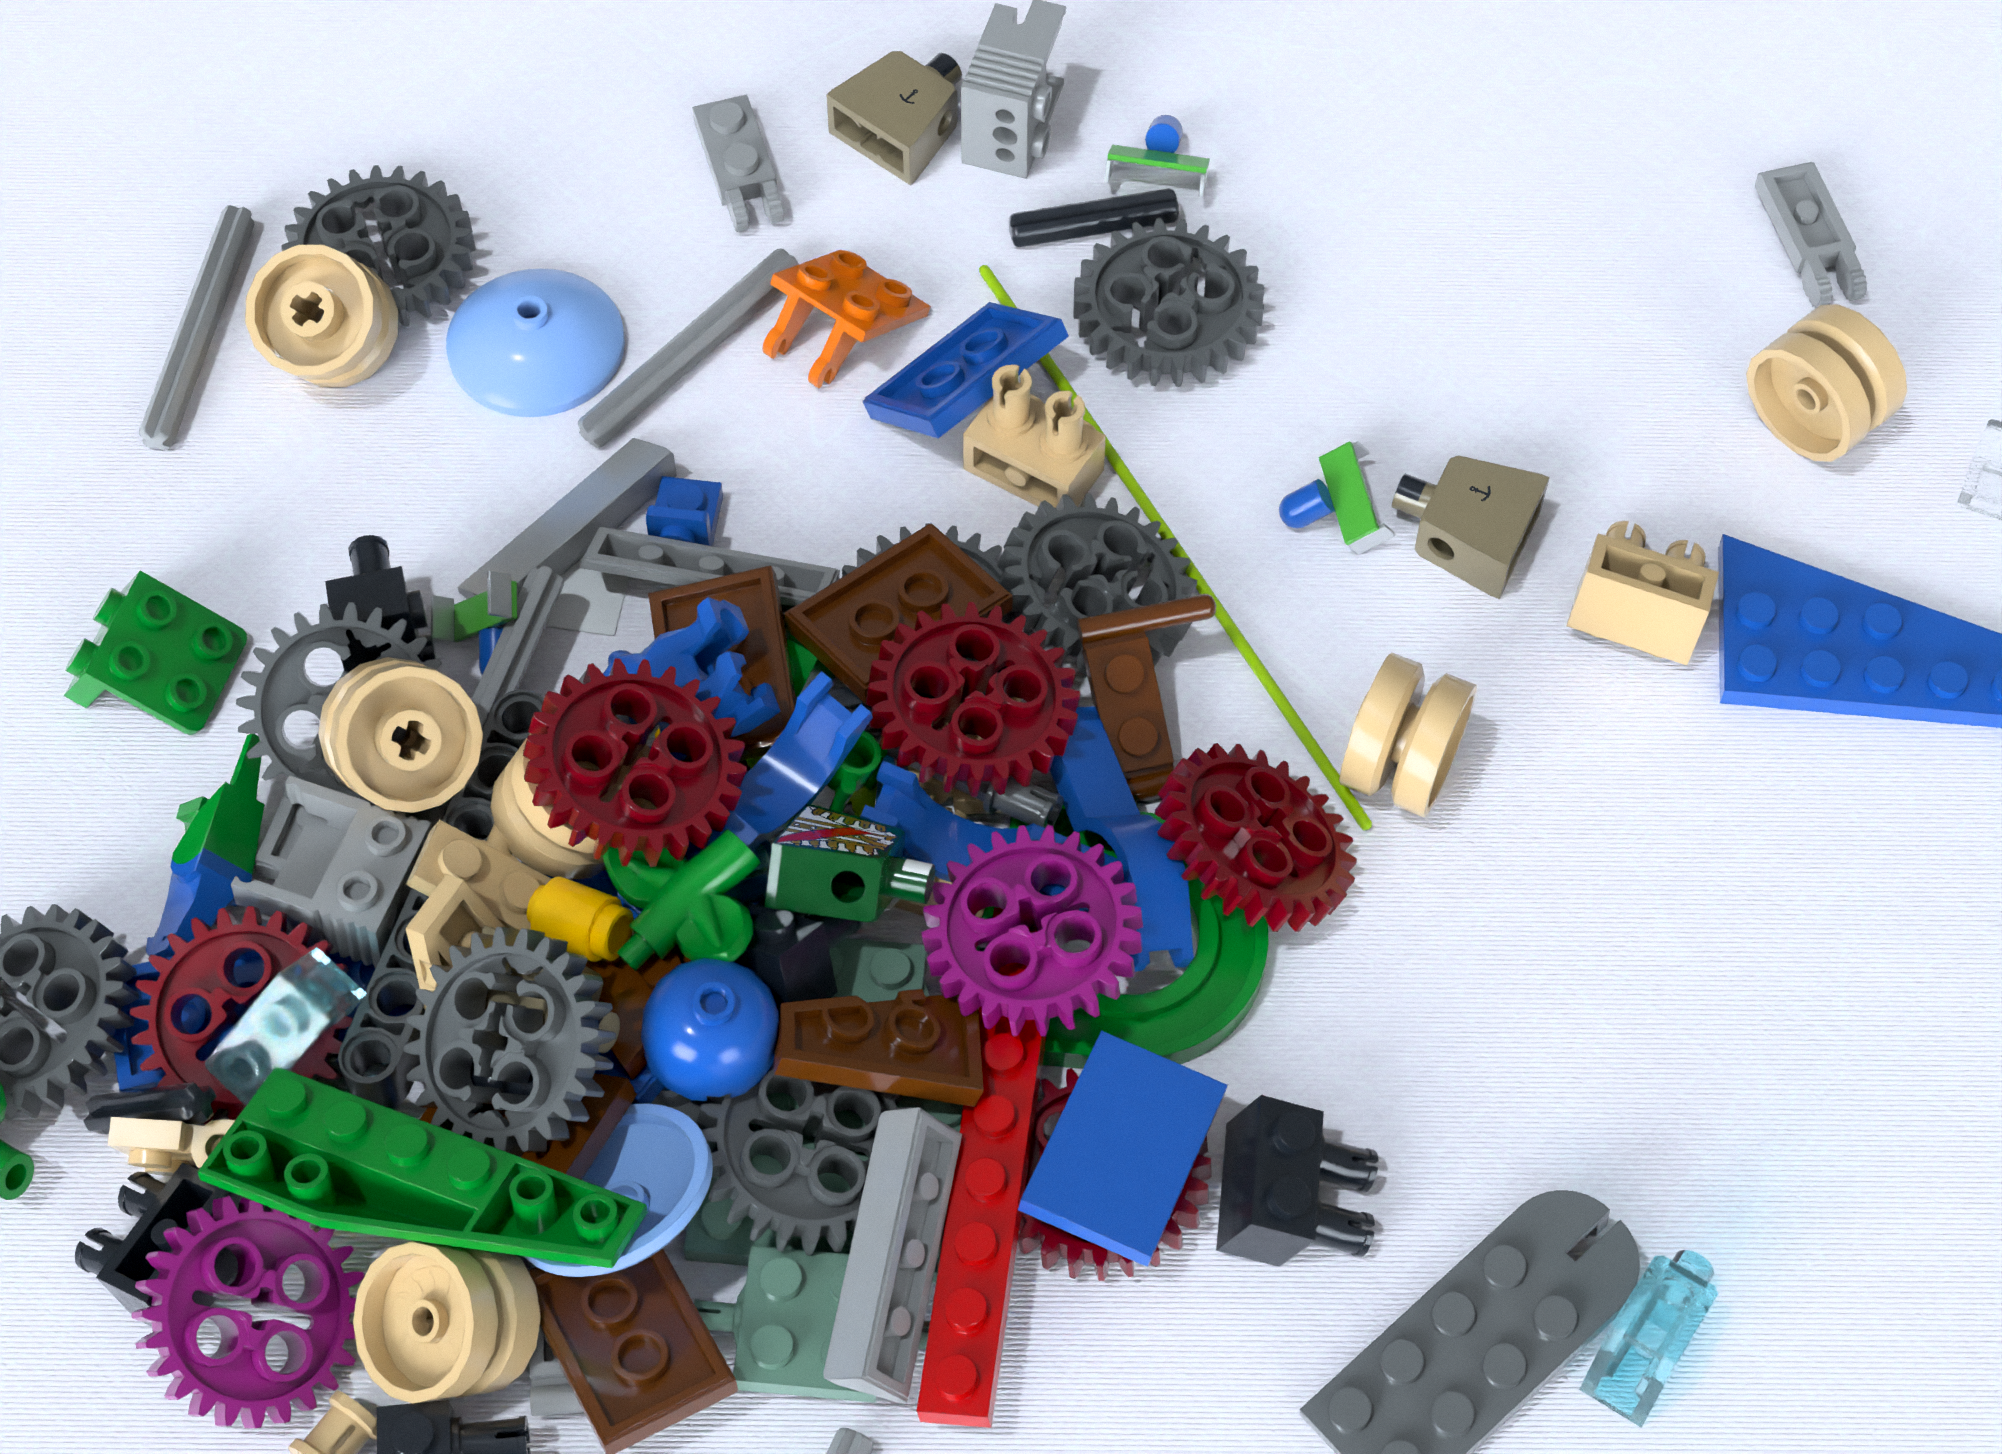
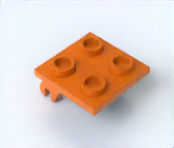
M840 249L773 274L770 284L788 295L775 326L764 340L762 350L764 354L772 359L776 357L777 352L785 355L814 307L834 318L836 321L820 357L812 365L808 375L809 383L819 389L823 381L830 384L834 380L839 368L857 340L863 343L927 317L931 306L912 295V290L906 284L885 278L869 268L861 256Z

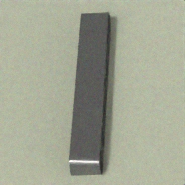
M518 689L506 693L497 700L482 730L483 738L479 763L465 787L452 797L442 819L443 822L472 837L478 835L489 836L494 825L490 808L493 788L490 787L494 785V782L530 734L529 732L524 734L514 733L520 729L530 728L534 712H542L541 708L544 698L540 694L532 690ZM411 888L341 1044L338 1055L339 1066L350 1093L390 1109L400 1105L410 1093L414 1081H407L406 1075L420 1065V1055L403 1052L404 1045L420 1040V1030L406 1022L407 1016L424 1015L425 1013L424 1004L415 994L416 990L420 989L406 927L429 896ZM405 1004L415 1005L405 1015L399 1017L388 1016L398 1006ZM374 1064H389L386 1070L379 1075L372 1077L361 1076L367 1068Z

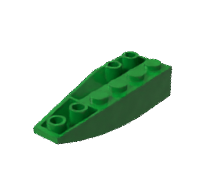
M275 1066L197 1171L201 1181L322 1228L611 1269L615 1266L648 1213L645 1203Z

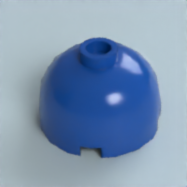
M700 958L679 964L658 981L643 1009L641 1042L644 1047V1056L648 1068L667 1089L690 1100L707 1101V1096L721 1097L730 1094V1098L745 1094L763 1079L774 1061V1050L778 1039L779 1012L770 988L753 970L739 963Z

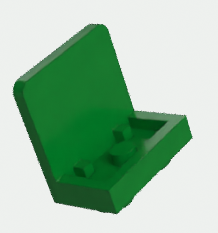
M140 570L121 592L111 587L101 601L93 616V620L101 624V627L93 642L84 638L69 660L65 671L74 675V678L64 697L87 708L105 689L185 734H196L204 727L247 643V634L240 626Z

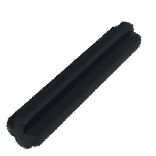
M1167 188L1029 210L1010 215L1009 232L1014 246L1025 247L1106 234L1114 230L1117 232L1131 230L1132 224L1138 222L1142 227L1154 226L1157 218H1161L1164 224H1168L1178 220L1179 204L1174 190Z
M194 1082L95 1095L86 1102L89 1115L83 1122L89 1131L102 1130L104 1134H109L111 1117L182 1121L185 1124L204 1123L214 1115L211 1102L217 1096L209 1085L198 1087Z

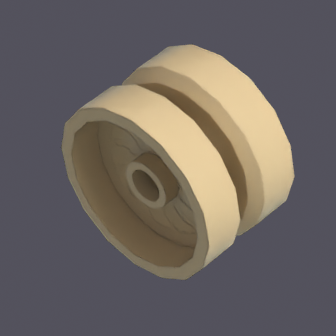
M296 245L275 254L256 273L246 296L245 324L254 347L272 366L320 387H348L370 378L388 360L398 337V309L389 286L371 268L357 262L347 254L325 245Z
M1839 304L1820 305L1790 327L1786 334L1781 335L1752 357L1746 373L1749 396L1765 425L1777 439L1793 452L1813 461L1832 462L1847 453L1865 438L1867 432L1881 425L1902 407L1907 394L1906 373L1893 345L1882 331L1862 314Z
M1391 652L1380 667L1370 690L1360 706L1341 766L1339 782L1340 785L1372 796L1385 785L1395 763H1397L1398 766L1391 789L1394 805L1425 818L1439 795L1459 748L1474 705L1477 685L1446 673L1432 684L1420 707L1418 705L1425 683L1422 664Z
M391 657L360 664L336 682L322 706L318 732L325 762L342 784L385 810L409 813L440 806L465 787L479 763L483 738L477 707L460 684L417 661ZM397 726L407 729L404 739L398 743L392 740V734Z
M615 716L619 721L625 723L624 721H622L621 719H619L617 716ZM525 740L494 782L490 805L495 826L506 838L511 853L530 868L552 877L561 876L569 880L591 878L606 870L603 856L599 860L593 856L594 840L586 837L574 847L570 846L568 842L573 826L566 823L550 829L547 823L554 805H533V796L536 786L539 784L525 782L524 780L528 761H530V759L523 756ZM647 743L631 765L628 767L622 765L617 783L600 798L601 801H611L621 789L625 777L637 760L641 757L648 758L651 749ZM589 761L576 762L581 768L588 771L600 770ZM632 799L641 808L657 809L651 802L645 799Z
M412 1241L388 1248L369 1266L357 1291L353 1324L357 1352L369 1377L390 1397L415 1404L450 1397L460 1398L504 1390L524 1372L536 1349L541 1315L536 1285L523 1260L517 1255Z

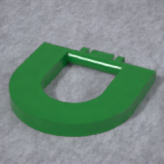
M1063 805L1053 829L1055 833L1068 838L1074 830ZM1139 811L1140 815H1151L1160 823L1163 824L1165 822V820L1155 815V813ZM1010 817L1009 828H1019L1021 825L1028 826V824ZM1094 832L1080 833L1082 844L1093 847L1100 843L1104 847V853L1117 858L1114 849L1102 835ZM1183 860L1184 866H1185V869H1186V868L1188 867V865H1187V863ZM1199 878L1188 880L1191 924L1196 935L1197 951L1186 971L1171 984L1153 992L1135 995L1120 994L1117 1000L1099 993L1097 999L1100 1015L1095 1018L1081 1007L1073 1010L1075 1028L1069 1030L1062 1023L1059 1016L1050 1018L1043 1065L1083 1069L1101 1030L1178 1064L1189 1062L1207 1053L1233 1033L1250 1011L1259 993L1264 977L1269 945L1268 923L1265 917L1262 916L1252 927L1247 924L1243 909L1236 907L1227 916L1223 913V899L1216 894L1204 900L1200 896L1205 884ZM993 906L985 908L982 919L993 917ZM977 946L976 950L985 951V948Z

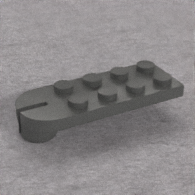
M1556 1190L1532 1197L1518 1207L1299 1409L1300 1416L1336 1454H1472L1628 1306L1631 1301L1630 1298L1634 1295L1640 1270L1638 1248L1631 1232L1619 1220L1580 1258L1574 1261L1567 1253L1583 1238H1588L1589 1236L1596 1237L1607 1227L1610 1209L1597 1199L1576 1191Z

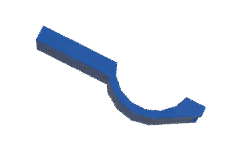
M821 671L797 697L795 709L785 729L757 764L745 774L741 786L737 787L742 793L735 810L729 811L730 816L722 832L712 830L707 846L728 829L754 852L762 842L773 838L785 829L808 804L813 803L831 781L873 718L871 712L862 704L853 713L828 694L833 686L831 678ZM689 841L685 855L690 861L704 849L698 848ZM619 892L617 893L620 899L638 915L642 912V908L631 906Z
M1077 707L1076 713L1078 717L1073 735L1069 736L1065 754L1063 756L1054 755L1050 769L1058 793L1064 797L1063 805L1073 830L1078 833L1094 832L1102 835L1114 849L1118 861L1123 865L1124 882L1134 883L1136 887L1137 902L1132 906L1141 907L1143 927L1135 930L1141 933L1142 952L1129 954L1134 960L1135 972L1143 971L1150 963L1149 952L1168 950L1175 968L1186 967L1194 959L1188 880H1183L1181 877L1186 870L1183 860L1168 859L1166 854L1175 842L1158 836L1157 831L1163 824L1151 815H1140L1096 707Z
M886 761L882 762L876 779L884 784L876 805L873 808L865 804L860 818L901 828L906 835L903 857L934 864L935 876L951 882L946 866L949 860L958 862L966 867L971 864L967 845L972 843L987 853L993 850L992 832L997 831L1007 844L1016 843L1018 828L1000 829L977 824L951 813L933 801L921 788L916 774ZM1034 823L1025 826L1031 841H1040L1045 828ZM1054 832L1056 843L1063 845L1067 837ZM1081 843L1082 853H1085L1091 848ZM1104 853V866L1118 861V858ZM1051 884L1040 889L1039 893L1047 896L1058 895L1065 891L1067 887ZM1080 908L1079 911H1084L1088 913L1089 909Z

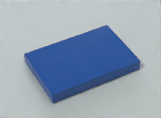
M989 302L866 396L862 402L870 419L939 439L993 396L992 377L995 371L1005 365H1018L1019 376L1024 369L1027 370L1068 338L1069 335L1060 318Z
M1101 1030L1023 1193L1018 1210L1148 1267L1224 1098L1228 1085Z

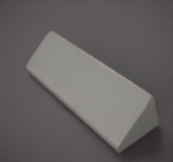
M632 438L457 587L458 592L466 599H469L487 591L488 571L511 574V581H517V597L529 571L533 568L540 569L542 566H546L561 576L585 555L599 527L616 529L658 493L661 476H677L674 454L666 447Z
M599 527L581 560V568L677 586L772 565L777 575L781 604L794 607L840 579V570L836 568L606 527Z
M919 1107L889 1110L881 1113L879 1117L823 1372L824 1378L836 1385L898 1403H906L909 1396L962 1138L961 1133Z

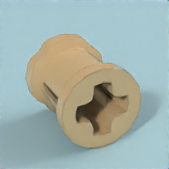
M336 1390L329 1399L331 1404L329 1411L304 1440L295 1438L288 1449L291 1454H357L369 1439L377 1440V1419L357 1401L342 1391Z

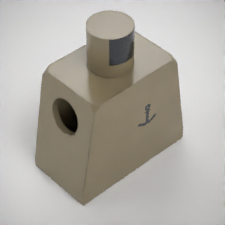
M902 51L888 53L826 94L829 133L911 186L956 128L958 122V91L954 85L962 78V71L958 63L945 53L937 54L925 66Z
M1458 455L1449 459L1437 485L1405 473L1396 489L1392 508L1421 518L1414 548L1420 557L1486 594L1500 599L1541 513L1550 477Z

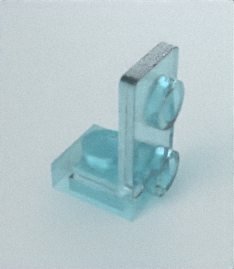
M316 947L276 975L206 1060L205 1067L244 1105H247L275 1066L291 1071L318 1037L351 1013L367 993Z

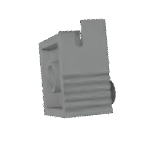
M1033 0L1024 22L1017 24V8L995 3L979 41L978 48L972 58L971 65H969L968 72L961 85L962 164L1027 179L1035 157L1044 158L1051 136V125L1048 124L1064 86V78L1046 74V63L1060 31L1063 17L1066 14V6L1042 0Z
M289 775L285 782L289 803L303 805L305 811L310 813V816L274 884L270 885L258 880L246 883L240 881L235 876L231 883L235 902L246 908L247 906L259 908L262 926L265 927L276 910L287 914L286 934L288 935L302 922L307 923L313 927L307 946L312 947L316 943L326 940L334 946L330 952L331 954L339 952L340 957L346 958L350 956L352 961L362 960L364 965L373 964L376 969L411 891V887L406 885L432 829L431 822L425 820L418 822L416 817L410 816L406 818L404 813L394 814L393 810H383L378 805L371 806L368 801Z

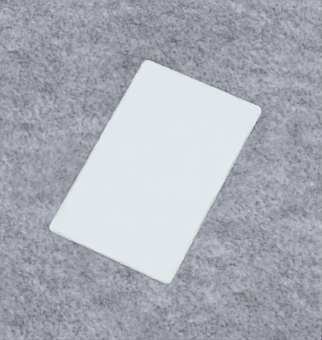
M582 557L561 575L564 580V586L548 620L547 627L613 636L616 632L630 577L581 568Z

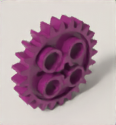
M1021 825L1017 831L1016 843L1007 844L1004 838L995 831L992 832L991 840L993 850L985 853L972 843L967 845L971 863L967 867L949 860L946 866L952 884L934 882L932 892L937 905L924 906L923 908L926 926L930 927V929L922 932V939L925 951L932 953L927 957L931 975L942 976L939 983L944 998L960 994L958 1003L963 1016H968L982 1006L984 1027L989 1030L999 1021L1001 1016L1009 1018L1012 1036L1019 1035L1025 1020H1035L1039 1034L1047 1036L1050 1018L1059 1016L1062 1023L1069 1030L1075 1028L1073 1010L1081 1007L1088 1014L1096 1018L1100 1015L1097 999L1099 993L1116 1000L1120 997L1119 981L1115 975L1133 977L1135 974L1134 960L1129 954L1142 952L1141 933L1135 931L1143 927L1141 907L1132 906L1137 902L1134 883H1122L1124 880L1122 863L1117 861L1104 866V847L1100 843L1082 853L1080 833L1076 831L1062 845L1056 843L1053 826L1047 825L1040 841H1031L1025 825ZM1051 884L1067 887L1065 891L1058 895L1047 896L1039 893L1040 889ZM993 906L1003 909V912L995 918L982 919L975 916L978 911L986 907ZM1087 908L1089 912L1079 911V909ZM1035 926L1038 932L1030 933L1027 927ZM1073 940H1084L1091 944L1086 950L1077 953L1066 952L1061 949L1066 943ZM977 946L984 947L985 951H977L976 948ZM1010 963H1021L1027 966L1024 972L1016 976L1009 977L997 973L1001 967Z
M230 1196L213 1200V1218L203 1208L192 1209L186 1213L192 1233L180 1227L167 1228L163 1232L167 1242L173 1249L171 1253L157 1251L147 1254L146 1259L160 1273L157 1279L137 1281L135 1284L136 1289L152 1297V1303L150 1307L132 1312V1319L151 1323L153 1331L135 1343L136 1349L158 1350L160 1357L149 1367L146 1373L149 1377L172 1374L174 1379L164 1395L168 1400H179L192 1393L188 1409V1415L192 1417H204L215 1405L214 1419L216 1426H232L239 1412L244 1428H261L265 1418V1411L273 1423H287L291 1420L290 1401L301 1411L314 1410L317 1408V1404L312 1390L313 1386L322 1391H336L339 1388L336 1378L329 1370L331 1366H354L356 1360L342 1348L345 1340L356 1339L354 1325L349 1323L350 1313L355 1311L356 1298L349 1296L348 1288L358 1284L364 1278V1273L355 1271L344 1273L341 1264L351 1255L354 1249L352 1245L331 1248L328 1245L335 1229L322 1228L320 1226L311 1229L309 1228L311 1223L291 1215L288 1217V1214L265 1206L263 1210V1204L242 1196L238 1210ZM222 1248L229 1249L236 1256L238 1262V1274L229 1286L223 1284L218 1279L214 1269L216 1256ZM291 1264L299 1268L305 1280L304 1291L296 1302L285 1294L282 1286L283 1275ZM198 1290L227 1301L251 1298V1305L257 1308L304 1315L309 1318L310 1325L307 1329H302L294 1324L276 1319L252 1321V1315L247 1312L196 1304L192 1299V1295ZM206 1318L213 1320L221 1333L219 1348L211 1357L202 1353L196 1341L199 1326ZM275 1334L285 1341L288 1349V1359L285 1366L279 1372L273 1371L265 1358V1348L268 1341Z

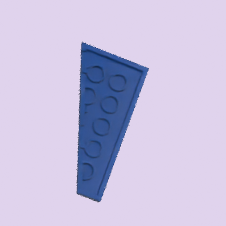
M1722 534L1718 546L1719 687L1721 704L2002 728L2001 633Z

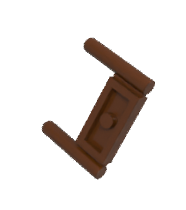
M1209 594L1077 619V629L1083 646L1082 653L1093 705L1097 709L1135 803L1160 798L1157 794L1174 770L1173 753L1149 640L1145 632L1212 618L1216 613V603Z

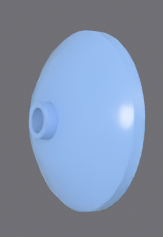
M544 268L511 272L477 288L456 310L450 322L446 338L449 365L460 387L479 404L496 412L519 417H541L558 414L573 409L596 396L617 372L625 346L623 324L619 311L611 298L600 287L574 273Z
M631 1104L582 1179L583 1181L645 1203L647 1206V1215L613 1269L524 1257L533 1265L546 1272L563 1276L583 1277L603 1275L626 1269L660 1251L688 1225L701 1206L709 1189L713 1161L710 1147L701 1129L689 1116L671 1107L657 1104Z

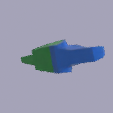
M256 734L247 735L230 784L225 781L210 799L201 796L179 805L176 819L184 823L185 834L172 855L170 865L172 874L160 925L154 937L147 938L146 953L149 957L150 955H156L166 958L175 955L167 938L170 933L179 935L189 942L195 939L191 919L198 917L212 927L219 909L228 906L236 907L238 904L235 902L231 887L235 876L242 882L252 881L265 806L264 803L256 799L261 757L248 758L246 754L254 745L260 742L259 736Z

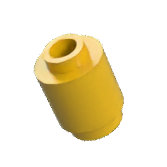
M561 876L552 878L546 885H541L534 891L529 900L526 914L531 930L545 932L546 937L567 941L568 953L585 955L592 962L599 961L602 958L609 961L617 959L619 956L616 952L631 937L632 930L629 924L634 920L632 911L622 907L618 897Z

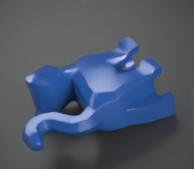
M707 597L697 606V620L688 627L660 634L641 653L632 654L626 650L612 652L608 657V667L603 673L605 677L610 675L614 659L616 658L621 659L628 674H636L643 659L649 661L652 677L661 678L670 666L675 667V685L683 688L688 682L698 679L700 685L696 698L700 702L716 696L721 699L714 718L735 719L736 724L731 737L750 732L781 712L770 684L763 683L751 689V696L746 694L738 681L742 677L741 667L746 664V660L742 654L726 651L743 641L748 635L749 629L741 608L725 600L717 601ZM628 717L631 724H638L634 719ZM660 722L658 724L660 734L669 726L667 722ZM670 753L675 759L680 761L688 757L682 753Z

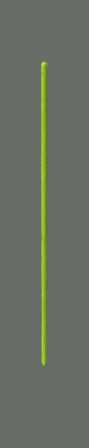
M987 265L980 266V275L999 303L1017 308L990 267ZM1047 353L1039 361L1060 391L1072 392L1071 407L1073 409L1074 399L1077 394L1050 354ZM1085 407L1083 420L1094 426L1097 431L1103 433ZM1106 437L1105 457L1149 521L1154 522L1158 520L1161 523L1158 534L1162 540L1176 538ZM1178 541L1172 552L1173 556L1190 559ZM1190 559L1191 563L1185 572L1186 575L1197 580L1195 588L1200 595L1209 594L1213 597L1216 603L1215 617L1357 824L1362 830H1369L1372 827V821L1350 789L1340 785L1339 773Z

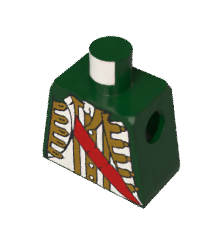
M808 804L772 843L765 907L862 922L877 921L894 898L927 904L934 885L935 865L903 858L906 835L901 828Z

